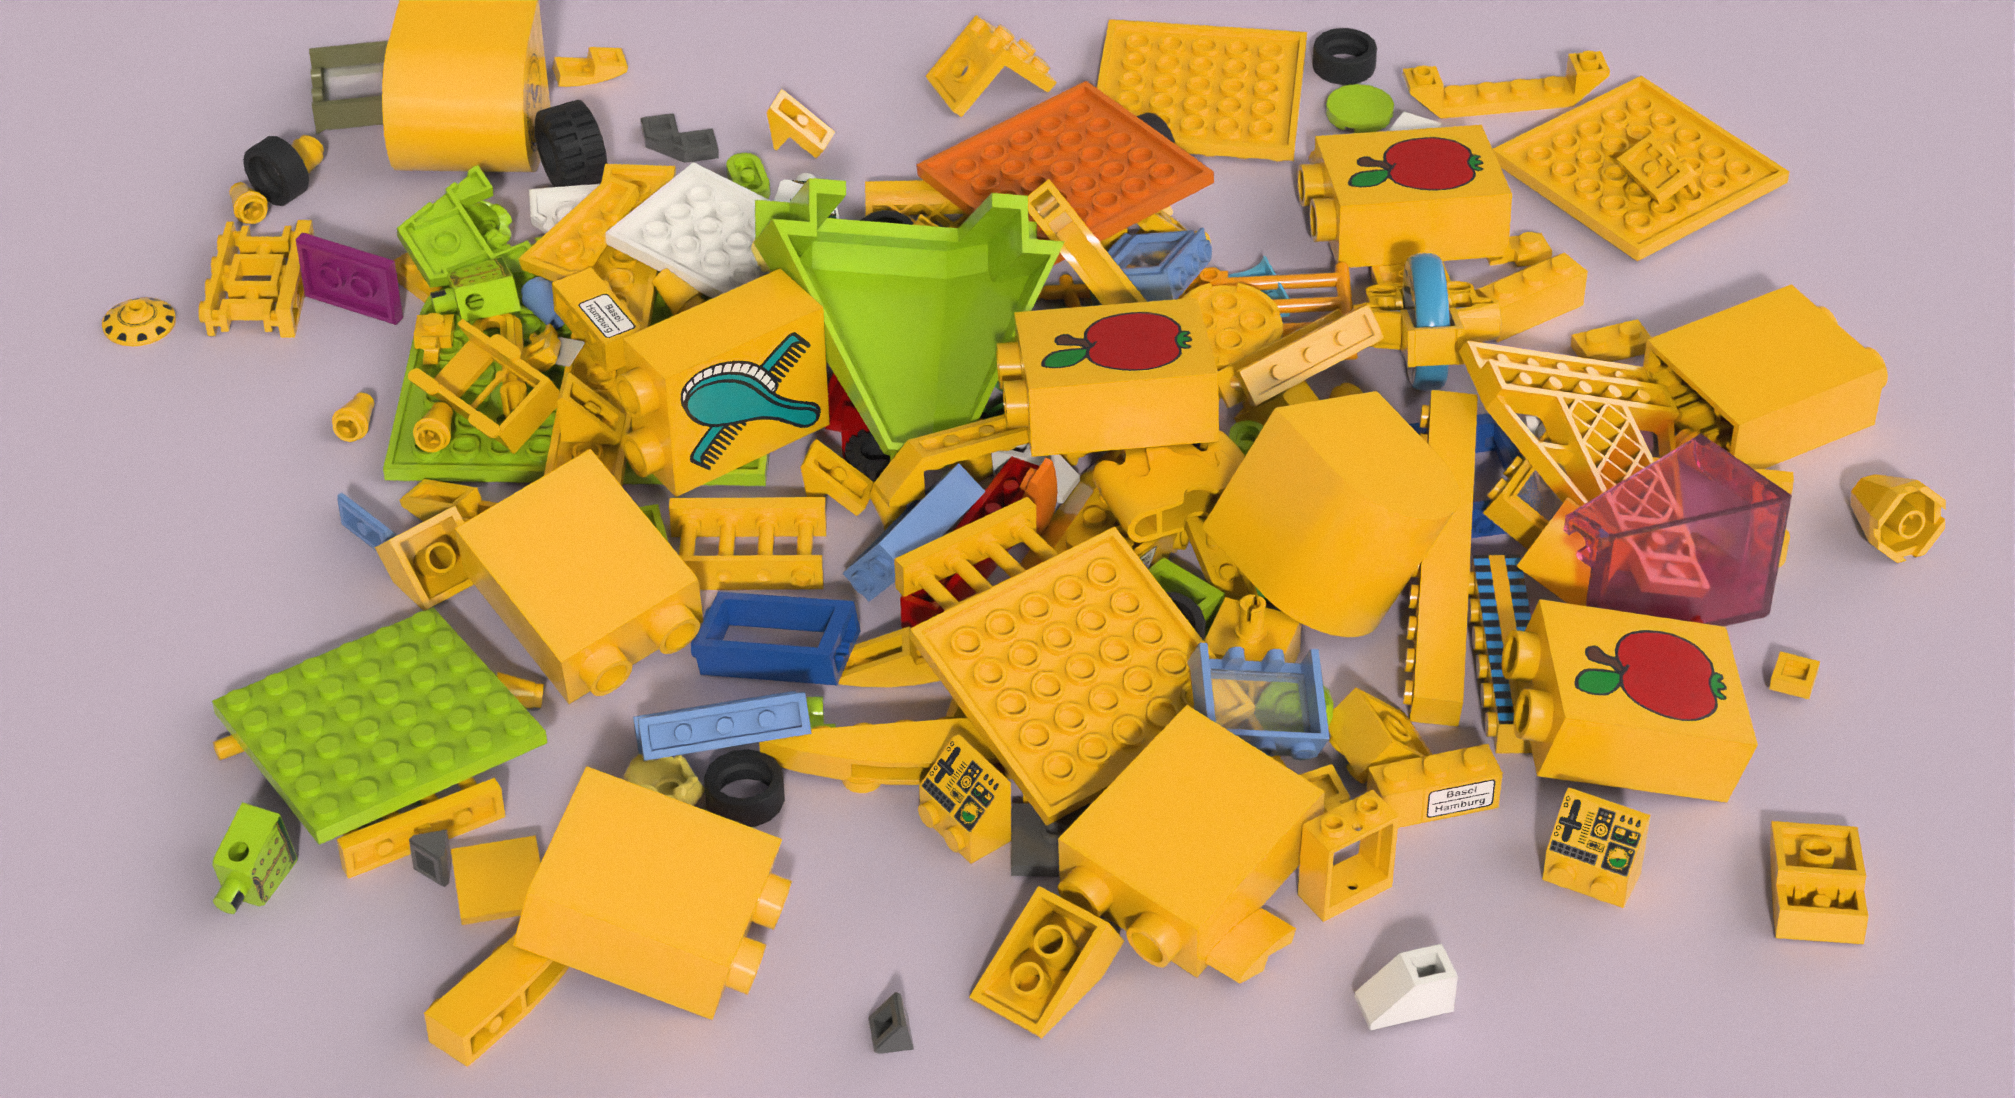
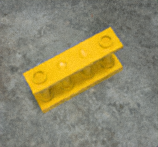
M1369 304L1362 305L1345 315H1342L1341 310L1337 309L1219 370L1218 390L1227 408L1242 402L1245 397H1247L1251 406H1256L1384 339V336Z
M825 497L670 498L671 537H680L679 556L699 579L700 590L824 589L822 555H812L813 536H826ZM696 537H719L718 556H694ZM735 537H758L757 555L734 556ZM774 537H797L796 555H773Z
M1025 497L895 558V588L903 597L924 589L945 612L994 587L972 565L990 557L1012 578L1026 571V569L1005 549L1024 542L1043 562L1058 555V553L1036 533V505L1028 497ZM957 573L977 594L959 602L939 581Z
M473 777L457 783L461 791L438 799L436 794H432L419 800L422 804L420 807L401 814L396 810L381 817L383 820L363 829L358 827L337 838L341 866L347 878H352L410 855L409 838L413 835L447 830L448 839L504 818L505 810L502 789L495 777L477 784Z

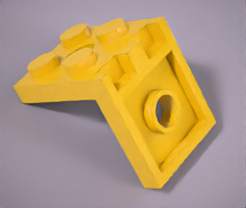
M975 15L925 76L950 109L961 117L1004 66L1047 93L1057 83L1048 73L1051 67L1040 57L1034 56L1036 49L1023 38L1016 41L1014 39L1015 36L1006 27L999 24L996 28ZM968 66L967 71L962 76L963 70Z

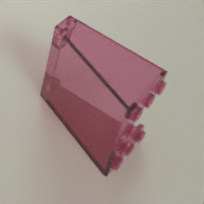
M1699 434L1565 516L1563 531L1568 535L1577 531L1583 536L1586 546L1577 550L1576 554L1578 559L1591 567L1586 606L1682 621H1690L1694 616L1699 615L1704 624L1723 627L1766 617L1770 614L1792 495L1704 435Z

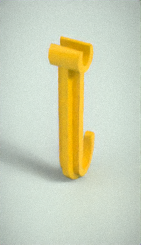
M507 313L477 319L472 324L481 332L489 328H499L500 335L518 346L522 352L524 348L523 328L520 319L515 315ZM511 372L507 374L506 380L503 381V385L500 387L505 418L528 395L526 383Z

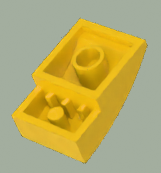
M1771 821L1770 866L1775 937L1781 939L1864 944L1869 915L1864 893L1866 871L1858 827Z

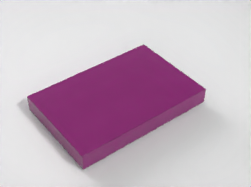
M303 232L295 239L306 297L397 325L403 319L394 260Z

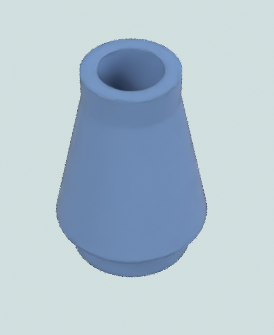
M536 277L525 283L521 290L522 303L543 321L545 325L551 323L555 330L561 328L565 323L554 311L552 282L543 277Z

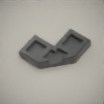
M674 114L640 118L646 148L684 163L719 158L713 129L679 133Z

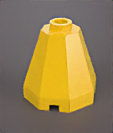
M1873 474L1860 478L1851 490V507L1869 543L1896 563L1906 561L1903 557L1907 555H1913L1914 557L1925 555L1945 529V518L1941 516V507L1946 510V500L1919 480Z

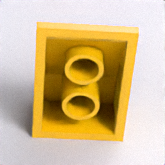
M1038 886L969 998L1042 1039L1103 977L1124 940L1109 922Z

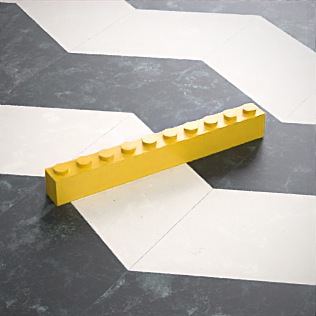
M1431 390L1429 405L1422 404L1419 427L1426 428V434L1420 433V436L1450 468L1459 487L1460 502L1411 576L1417 578V585L1411 584L1408 608L1416 609L1415 616H1409L1407 640H1414L1413 648L1407 647L1405 672H1412V680H1405L1403 691V704L1410 705L1409 720L1411 722L1459 726L1464 699L1478 394Z

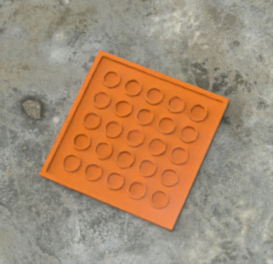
M1087 81L916 164L917 174L921 179L969 216L991 193L1028 196L1050 179L1099 242L1214 183L1213 170ZM1028 213L1029 221L1036 222ZM1037 224V239L1050 240ZM1059 253L1054 265L1065 260L1061 253Z

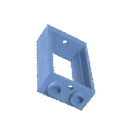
M958 463L925 490V497L915 500L842 574L851 582L852 587L870 602L895 582V558L942 537L985 491Z

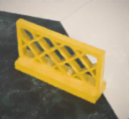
M924 180L865 181V216L881 210L897 211L908 217L909 215L922 214L929 215L926 218L931 222L937 221L944 227L959 228L969 217L968 214ZM963 214V216L955 222L951 221L944 215Z

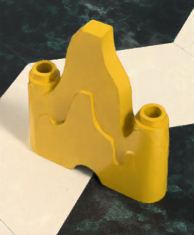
M1219 431V442L1201 443L1200 450L1192 444L1121 449L1120 452L1124 463L1119 465L1110 460L1099 462L1093 471V481L1128 537L1134 542H1148L1183 531L1185 522L1191 517H1208L1246 455L1225 432Z

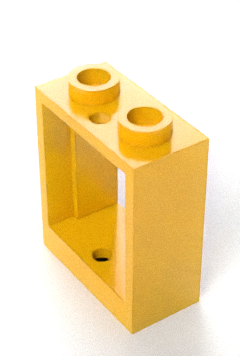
M1373 789L1304 823L1302 826L1298 896L1323 922L1392 887L1399 815ZM1360 840L1359 853L1333 866L1335 852ZM1353 886L1357 889L1350 890L1348 887Z

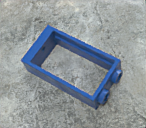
M718 591L711 607H708L705 611L704 622L698 634L691 642V654L697 660L700 675L837 686L861 630L854 601ZM730 625L824 632L818 647L723 640Z

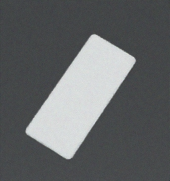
M558 337L561 341L558 360L555 364L569 367L585 342Z

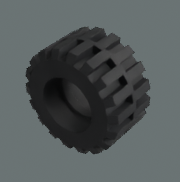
M574 100L537 111L534 124L535 140L541 163L551 184L554 187L601 184L604 167L607 164L606 149L599 126L586 104L581 100Z

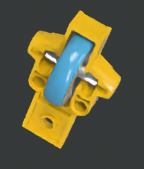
M1426 252L1411 255L1407 258L1405 264L1371 266L1373 286L1366 288V303L1353 305L1352 307L1353 311L1362 305L1369 304L1384 336V339L1369 347L1402 350L1406 360L1409 381L1413 388L1420 391L1441 389L1446 384L1449 365H1464L1459 350L1466 341L1483 343L1498 339L1502 328L1499 301L1493 298L1478 297L1471 283L1451 281L1441 258L1436 254Z

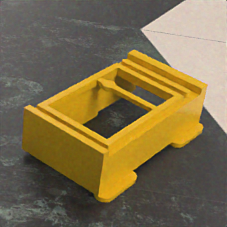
M461 319L458 325L469 338V341L434 379L419 368L412 369L408 374V379L427 394L435 396L443 403L448 404L454 411L466 418L476 429L489 438H494L515 454L558 407L557 400L560 391L551 379L519 358L521 350L518 346L500 334H495L490 338L464 319ZM493 361L504 367L503 370L496 373L494 380L471 405L460 399ZM511 372L533 387V390L499 426L483 413L477 411L476 408L500 382L506 380L507 374Z

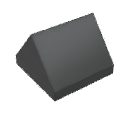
M447 830L413 835L409 838L413 869L439 885L446 887L450 881L451 853Z
M895 992L868 1017L874 1052L878 1054L914 1050L908 1014L901 994Z

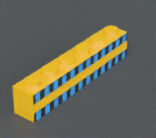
M1473 555L1471 571L1469 572L1468 595H1471L1472 599L1468 600L1469 623L1476 624L1472 629L1473 650H1480V654L1477 655L1476 672L1477 678L1484 679L1485 682L1481 684L1482 707L1489 708V712H1486L1485 732L1487 737H1493L1495 754L1532 753L1530 740L1518 739L1514 732V711L1520 694L1518 681L1505 679L1502 672V652L1509 632L1511 630L1525 631L1531 619L1524 573L1517 567L1521 560L1520 555Z

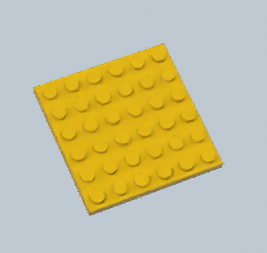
M1109 19L1097 89L1135 116L1144 113H1153L1159 116L1171 130L1175 144L1189 154L1207 157L1228 156L1239 159L1257 158L1273 161H1294L1307 32Z
M1639 76L1493 148L1501 168L1636 261L1657 252L1788 183L1790 172L1643 76ZM1651 134L1660 143L1666 141L1672 147L1680 162L1685 159L1693 167L1697 174L1694 181L1698 192L1692 195L1683 187L1659 205L1619 166L1617 158Z
M1115 526L911 628L909 634L910 640L1046 826L1096 800L1186 705L1194 709L1191 671L1187 661L1198 644L1205 643ZM1208 647L1209 659H1217ZM1211 679L1217 724L1225 729H1229L1253 716L1254 705L1235 681Z

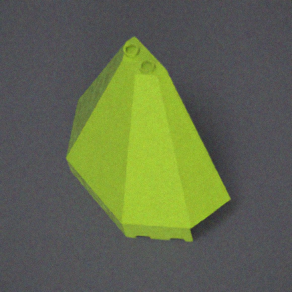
M808 178L790 202L755 200L754 245L771 272L781 268L823 306L826 361L883 453L890 456V462L909 439L979 421L998 381L996 343L1016 342L1014 312L1032 311L1065 242L1037 239V222H1031L1028 219V196L991 193L959 228L828 218L846 196V181Z

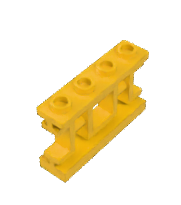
M298 220L295 231H292V226H284L282 237L251 236L249 226H242L241 231H236L234 221H226L223 234H219L217 237V256H213L211 259V278H207L205 281V301H200L198 309L200 323H205L208 336H216L218 326H220L221 332H229L232 320H263L265 332H272L274 326H279L281 338H295L305 298L295 239L302 232L314 236L312 220ZM243 275H272L271 281H242Z

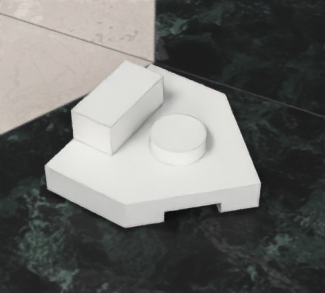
M600 184L529 189L532 225L546 234Z

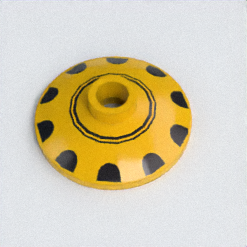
M148 297L134 298L112 307L102 320V329L104 335L116 344L143 346L159 341L167 336L175 326L176 316L174 309L165 301Z

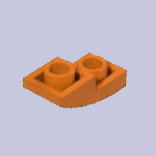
M1048 458L1044 459L1038 470L1030 468L1020 485V488L1025 491L1022 499L1028 497L1036 505V533L1040 536L1050 524L1057 503L1056 471L1053 461Z

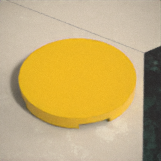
M1211 283L1192 289L1181 298L1198 299L1217 370H1221L1282 338L1283 323L1279 307L1268 295L1252 286L1238 283L1237 286H1212Z

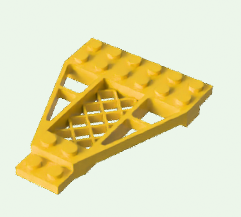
M1466 341L1459 352L1480 396L1481 402L1496 423L1562 503L1569 497L1633 544L1616 568L1630 569L1635 582L1641 590L1701 596L1709 587V584L1694 555L1693 539L1683 521L1674 420L1680 413L1667 386L1651 383L1644 367ZM1516 413L1533 415L1540 418L1552 444L1539 442ZM1640 430L1654 432L1657 435L1659 458L1652 457ZM1557 463L1563 466L1566 474L1563 472V470L1559 467Z

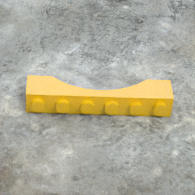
M1050 179L1028 195V213L1050 240L1065 241L1060 253L1102 305L1147 302Z

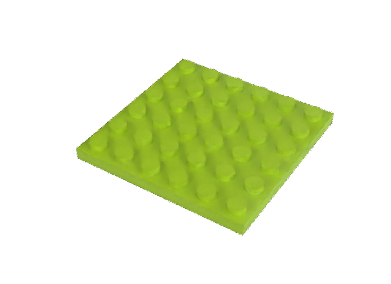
M434 607L417 612L407 619L382 627L376 632L352 642L344 643L338 648L319 656L308 658L300 664L281 672L270 674L262 680L241 689L232 690L228 694L212 700L215 715L319 845L548 743L546 730Z

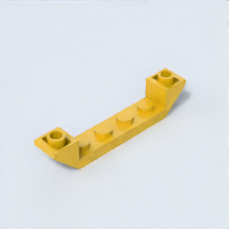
M1583 51L1581 53L1568 54L1566 76L1562 77L1549 76L1540 79H1516L1507 82H1483L1474 85H1450L1444 87L1436 66L1421 65L1415 68H1405L1402 71V75L1409 93L1440 119L1573 107L1609 77L1610 69L1601 51Z
M1005 414L909 439L874 482L875 490L889 508L905 506L912 501L923 499L925 497L924 471L939 470L949 464L964 460H976L982 455L997 451H1009L1016 448V446L1029 443L1026 427L1006 428ZM1092 452L1063 455L1066 459L1081 458Z

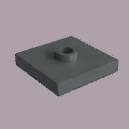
M1013 803L1011 876H1060L1058 838L1091 804H1087L1046 826L1030 803Z

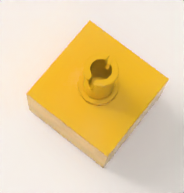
M1253 594L1242 597L1240 601L1225 597L1204 640L1205 643H1208L1209 649L1217 659H1222L1229 648L1242 647L1244 649L1245 661H1262L1269 650L1281 649L1284 651L1285 663H1295L1300 653L1302 623L1294 620L1282 611L1266 608L1265 599L1261 596L1257 598V605H1254L1255 595ZM1259 682V697L1271 682Z

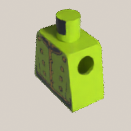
M502 256L448 273L447 278L450 288L430 293L435 313L439 314L456 309L460 319L465 321L521 310L513 275Z
M243 802L238 808L212 862L221 885L213 899V903L221 911L235 914L242 902L259 907L265 905L297 862L298 858L279 813Z

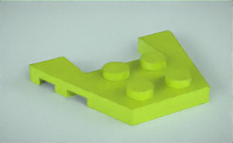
M478 165L467 171V177L458 184L454 182L445 189L446 194L433 204L428 202L397 227L398 239L430 288L448 286L447 274L501 256L513 277L533 275L521 269L518 259L532 247L528 240L494 254L465 211V207L493 196V187Z

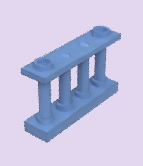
M796 690L633 716L638 754L643 756L644 761L812 734L805 692L797 693Z

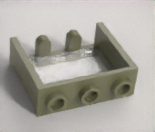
M388 40L309 48L312 67L310 73L313 86L311 88L312 110L316 134L321 133L325 129L334 130L383 124L382 83Z

